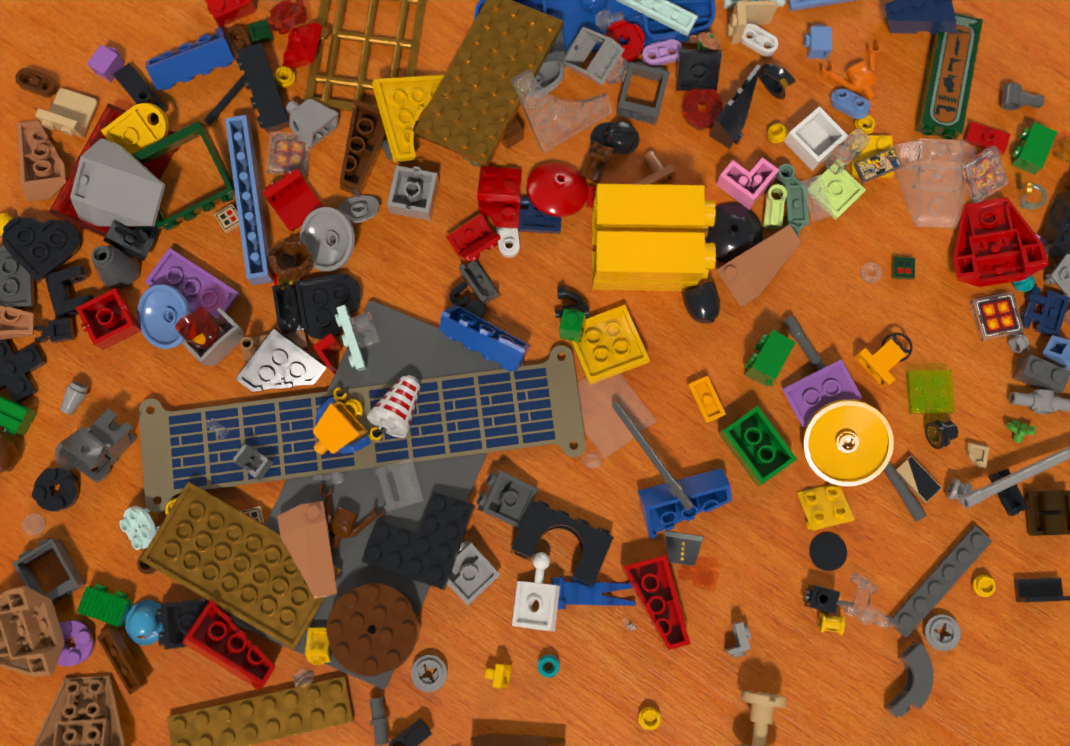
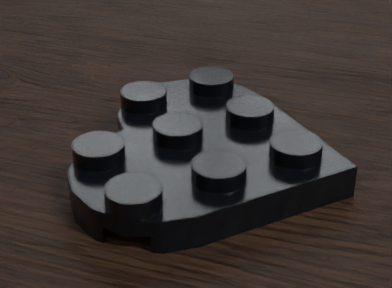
M16 217L10 220L3 228L2 243L6 250L37 283L71 259L81 246L79 233L68 221H53L51 219L41 223L35 218Z
M332 274L295 282L301 323H303L304 330L312 339L322 340L330 333L335 338L342 333L343 327L338 326L335 314H338L337 307L345 305L348 308L349 314L360 308L362 290L359 283L347 274Z

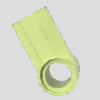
M775 184L771 186L765 194L763 227L769 229L782 228L784 203L787 197V190L782 185ZM771 193H778L780 200L773 199Z

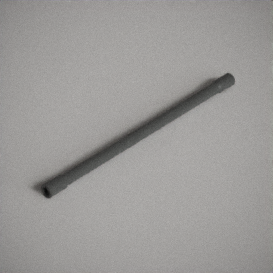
M794 315L785 319L783 324L797 341L815 370L819 371L825 368L826 365L804 334ZM889 461L883 472L903 500L905 507L915 522L921 520L927 514Z

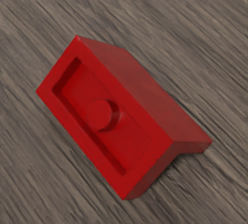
M330 333L313 345L326 366L335 374L337 370L329 358L342 350V347Z

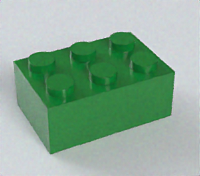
M758 406L719 433L757 487L763 485L797 460Z

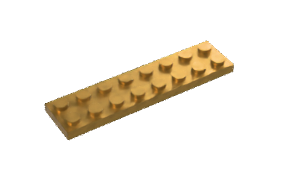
M346 676L167 717L171 746H250L354 721Z

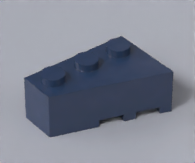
M894 0L884 3L890 33L917 34V32H930V34H937V32H950V34H957L952 0Z

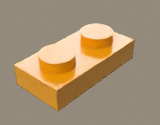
M708 376L687 385L705 424L726 415Z

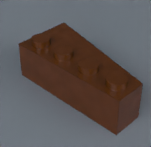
M355 99L340 176V189L360 197L387 136L380 111Z

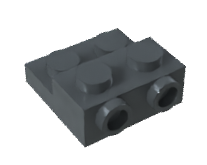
M495 470L494 473L491 472L487 477L486 484L488 487L486 492H482L477 499V505H479L477 510L520 529L538 488L500 470Z

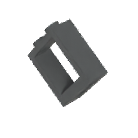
M630 62L617 109V116L656 125L670 72L660 67L652 68L640 62ZM632 75L662 82L655 108L625 101Z
M47 538L38 544V548L33 551L23 552L18 556L19 559L13 562L24 585L50 598L53 605L86 585L60 539ZM54 550L70 579L45 594L30 564Z

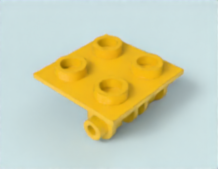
M830 484L797 492L808 520L806 521L808 530L815 531L855 520L840 485Z

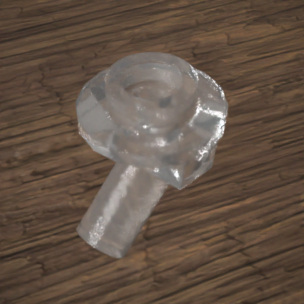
M601 10L596 15L597 27L603 31H606L614 22L624 20L622 11L612 14L609 10Z

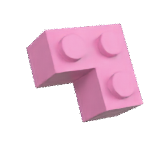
M763 157L751 172H748L732 160L721 173L716 185L750 210L774 181L779 169Z

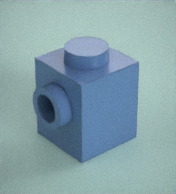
M816 25L810 28L808 34L804 35L803 45L807 47V59L828 58L832 51V27Z

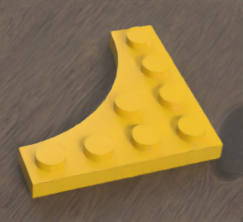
M444 75L373 80L372 86L394 162L409 161L416 157L413 132L415 122L424 108L428 106Z

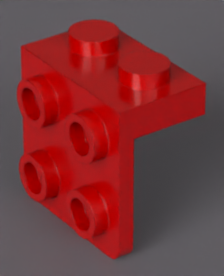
M298 169L287 172L281 180L269 184L262 192L289 231H294L302 226L304 220L311 212L323 207Z
M480 213L445 235L456 255L464 261L469 260L470 262L478 259L481 256L480 253L485 249L491 250L498 245L497 241L501 239L499 234L492 232Z

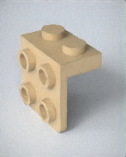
M742 0L737 2L731 14L729 24H727V36H730V43L739 44L747 24H769L778 7L777 1Z
M61 88L57 92L50 111L38 108L35 116L42 122L41 125L48 129H57L66 135H76L84 138L98 102L94 98Z

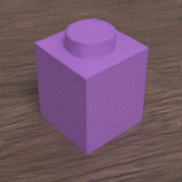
M101 44L87 65L95 74L111 83L115 78L113 74L121 69L125 63L120 58L121 54L113 47L108 49Z

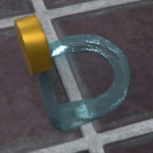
M1032 182L1022 183L1023 196L1021 208L1038 209L1042 207L1048 197L1046 190L1041 185L1032 184ZM1032 188L1038 189L1042 193L1043 198L1040 203L1025 202L1027 196L1031 194Z

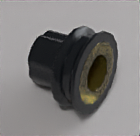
M935 420L934 422H929L925 427L926 438L935 449L947 447L950 445L951 440L958 437L959 433L956 424L952 421L942 422Z

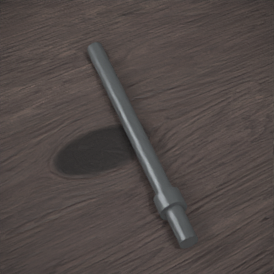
M614 402L612 404L613 409L669 485V491L674 497L679 499L686 510L691 509L694 505L685 494V488L680 482L677 483L620 402Z

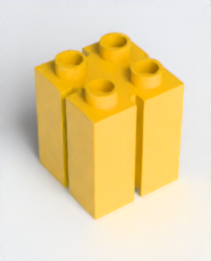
M597 184L592 208V246H597V252H592V290L688 291L695 288L701 279H707L709 270H714L716 247L715 243H705V238L708 235V227L714 226L716 208L714 200H705V185Z

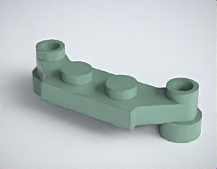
M782 164L779 167L776 181L787 190V197L785 199L787 225L785 227L790 225L799 237L803 226L810 224L807 186L794 176L795 169L792 165Z

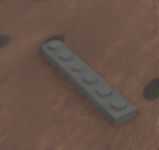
M972 526L887 622L903 638H907L990 545L992 540L978 527Z

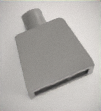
M308 99L301 105L290 101L286 106V111L290 113V128L310 148L324 139L338 126V113L313 99Z

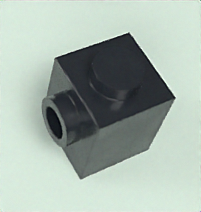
M809 585L803 593L804 607L836 614L840 592L816 585Z

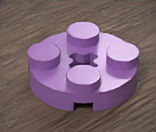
M78 620L59 623L65 643L57 664L73 666L86 661L92 655L95 648V639H93V634L91 633L93 631L90 626ZM73 637L75 638L74 643L76 646L69 649L67 647V640Z

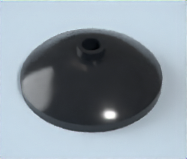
M725 203L715 207V223L713 227H708L705 243H715L717 261L727 264L732 259L762 242V224L751 209L749 210L744 205L737 203ZM735 226L738 231L733 232L731 227Z

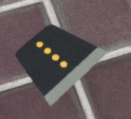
M665 531L669 562L690 566L695 565L703 537Z

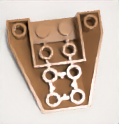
M111 676L64 678L33 746H125Z

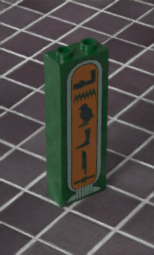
M956 13L957 34H950V32H937V34H933L915 128L916 132H921L925 136H939L944 140H956L963 133L983 19Z

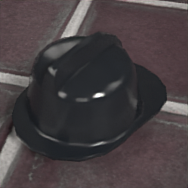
M618 121L615 123H602L596 126L591 132L590 141L591 145L596 141L603 146L613 148L612 154H630L638 147L640 138L633 126L627 122Z

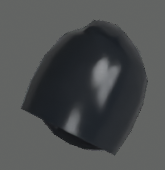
M714 282L705 283L682 294L685 308L695 321L711 324L719 316L720 298Z

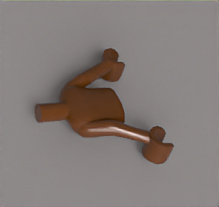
M325 484L319 487V493L325 499L327 529L333 534L330 548L337 550L342 538L348 539L357 536L374 519L382 518L386 515L385 508L381 515H377L376 509L378 505H375L372 508V513L355 527L359 514L337 506L333 516L331 496L334 493V489L331 487L329 493L324 494Z

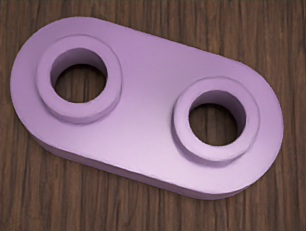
M674 39L647 45L642 53V61L649 67L675 62L679 59V49H683L682 45ZM668 51H673L675 54L671 55ZM652 55L655 59H650L649 56Z

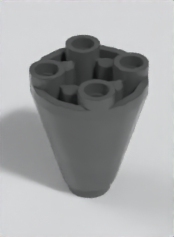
M98 246L92 252V261L97 275L102 283L110 288H125L139 279L141 273L137 257L112 246Z

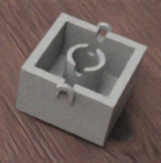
M396 166L387 203L389 212L431 221L439 185L438 174L423 171L417 166H414L413 169Z

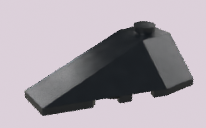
M758 64L743 83L742 89L739 88L736 91L733 99H730L719 114L709 136L728 149L733 144L738 145L744 136L741 132L745 126L761 66Z

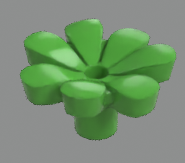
M1018 420L1006 423V428L1015 433L1013 441L1022 443L1025 435H1034L1037 429L1035 426H1029L1026 423H1021L1020 425Z

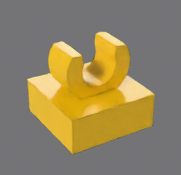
M496 664L495 669H486L485 678L493 679L492 687L500 689L509 688L512 665Z

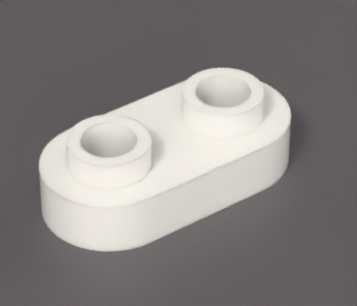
M747 24L740 39L742 44L763 56L773 55L778 47L777 38L755 24ZM746 35L752 36V38L749 39L746 37ZM764 45H768L769 49L764 48Z
M496 227L497 234L501 237L498 241L501 255L506 258L515 257L520 250L518 228ZM507 243H512L513 247L507 248L505 245Z

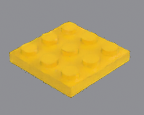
M626 305L587 318L581 343L571 341L589 385L650 362Z

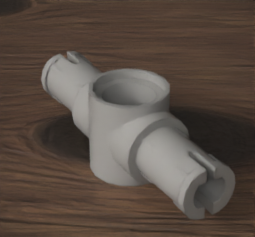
M1034 390L1029 394L1011 392L1009 395L1010 404L1027 406L1036 414H1052L1057 410L1070 412V399L1059 398L1058 395H1054L1052 390Z

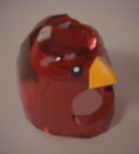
M204 306L180 318L174 327L187 343L198 349H210L219 338L220 329L211 312Z

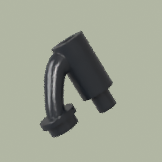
M564 284L557 287L558 299L565 300V297H568L577 305L563 306V309L555 310V318H562L564 309H578L585 313L586 319L590 318L589 304L580 295L565 289Z

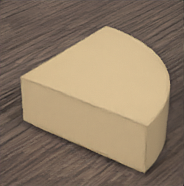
M969 442L965 443V450L969 460L977 467L985 469L990 447Z

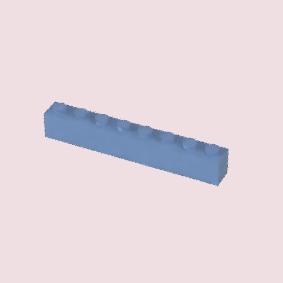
M246 115L225 118L246 277L252 285L274 282L272 268L269 267L267 258L270 252L252 125Z

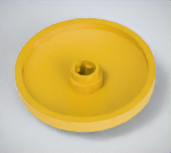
M844 399L823 406L811 417L804 431L803 449L810 467L822 479L840 486L861 485L874 479L888 465L893 453L894 439L888 421L875 407L859 400Z

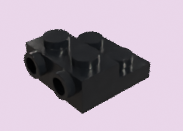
M205 598L161 604V609L156 610L157 623H162V632H158L159 646H163L164 650L188 647L182 642L208 605L209 600Z

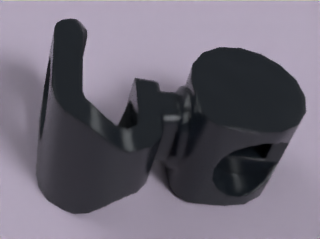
M461 282L450 292L452 306H465L464 309L483 319L485 316V306L481 301H470L468 295L462 299L456 298L468 288L466 282Z

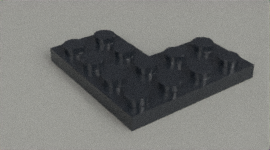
M433 491L418 533L377 520L361 562L445 591L475 505Z

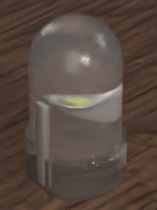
M628 618L621 620V623L631 633L637 627Z

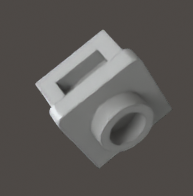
M735 622L731 626L737 646L726 648L725 653L728 655L732 654V657H739L745 655L746 650L751 649L748 641L751 638V634L747 625L744 626L743 622Z

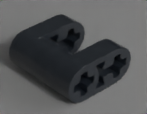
M73 266L45 277L57 319L78 315L76 307L94 299L92 295H83L73 299L70 295L68 286L88 278L84 266Z

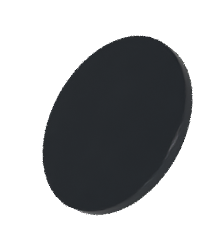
M823 533L816 536L811 542L809 555L813 564L819 569L834 571L845 563L847 547L839 536L832 533Z

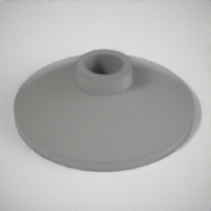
M360 195V197L354 196L341 203L338 210L343 212L351 223H359L374 217L378 213L380 205L376 198Z

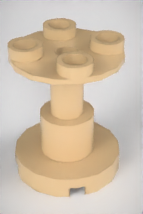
M742 690L740 700L751 703L750 721L754 722L752 744H736L735 746H766L768 724H773L774 707H786L787 697L763 692L753 694V691Z

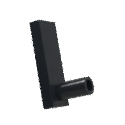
M130 63L113 74L136 104L152 103L160 107L164 113L168 111ZM152 113L150 118L153 122L159 117L156 113Z

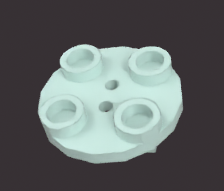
M132 506L125 510L119 525L121 530L126 532L134 549H146L160 526H154L148 514L151 512L148 508L142 509L139 506Z

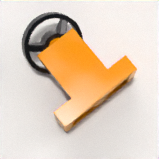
M894 332L885 337L881 348L874 355L864 348L853 358L882 388H885L896 380L888 371L898 362L909 358L913 351V344L907 335ZM896 335L907 339L910 350L904 348L903 344L897 341ZM892 336V339L885 344V341Z

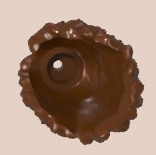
M285 241V243L281 244L280 248L271 250L270 255L267 257L272 272L288 282L291 280L294 282L300 281L304 275H309L314 263L312 259L314 254H311L310 248L306 247L305 243L302 244L301 241Z

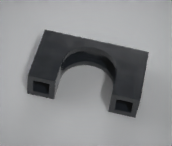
M532 501L510 553L531 561L536 547L545 533L554 529L569 531L577 538L581 548L580 559L571 580L591 589L594 586L614 537L609 535L610 532L603 528L595 529L589 526L590 523L578 518V520L569 517L570 514L558 509L555 511L549 508L550 505L543 501Z

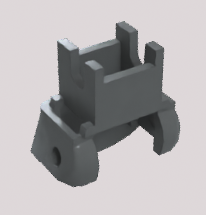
M108 408L89 428L84 429L80 427L59 443L55 451L56 462L65 470L77 468L92 481L99 483L108 477L114 463L118 461V458L137 439L131 433L128 435L133 427L127 422L122 426L114 420L118 416ZM104 454L108 455L111 460L105 457ZM96 466L99 467V469L96 472L91 471V469L95 468Z

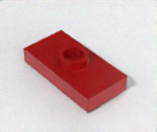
M971 121L968 124L963 142L1003 155L1006 153L1011 134Z

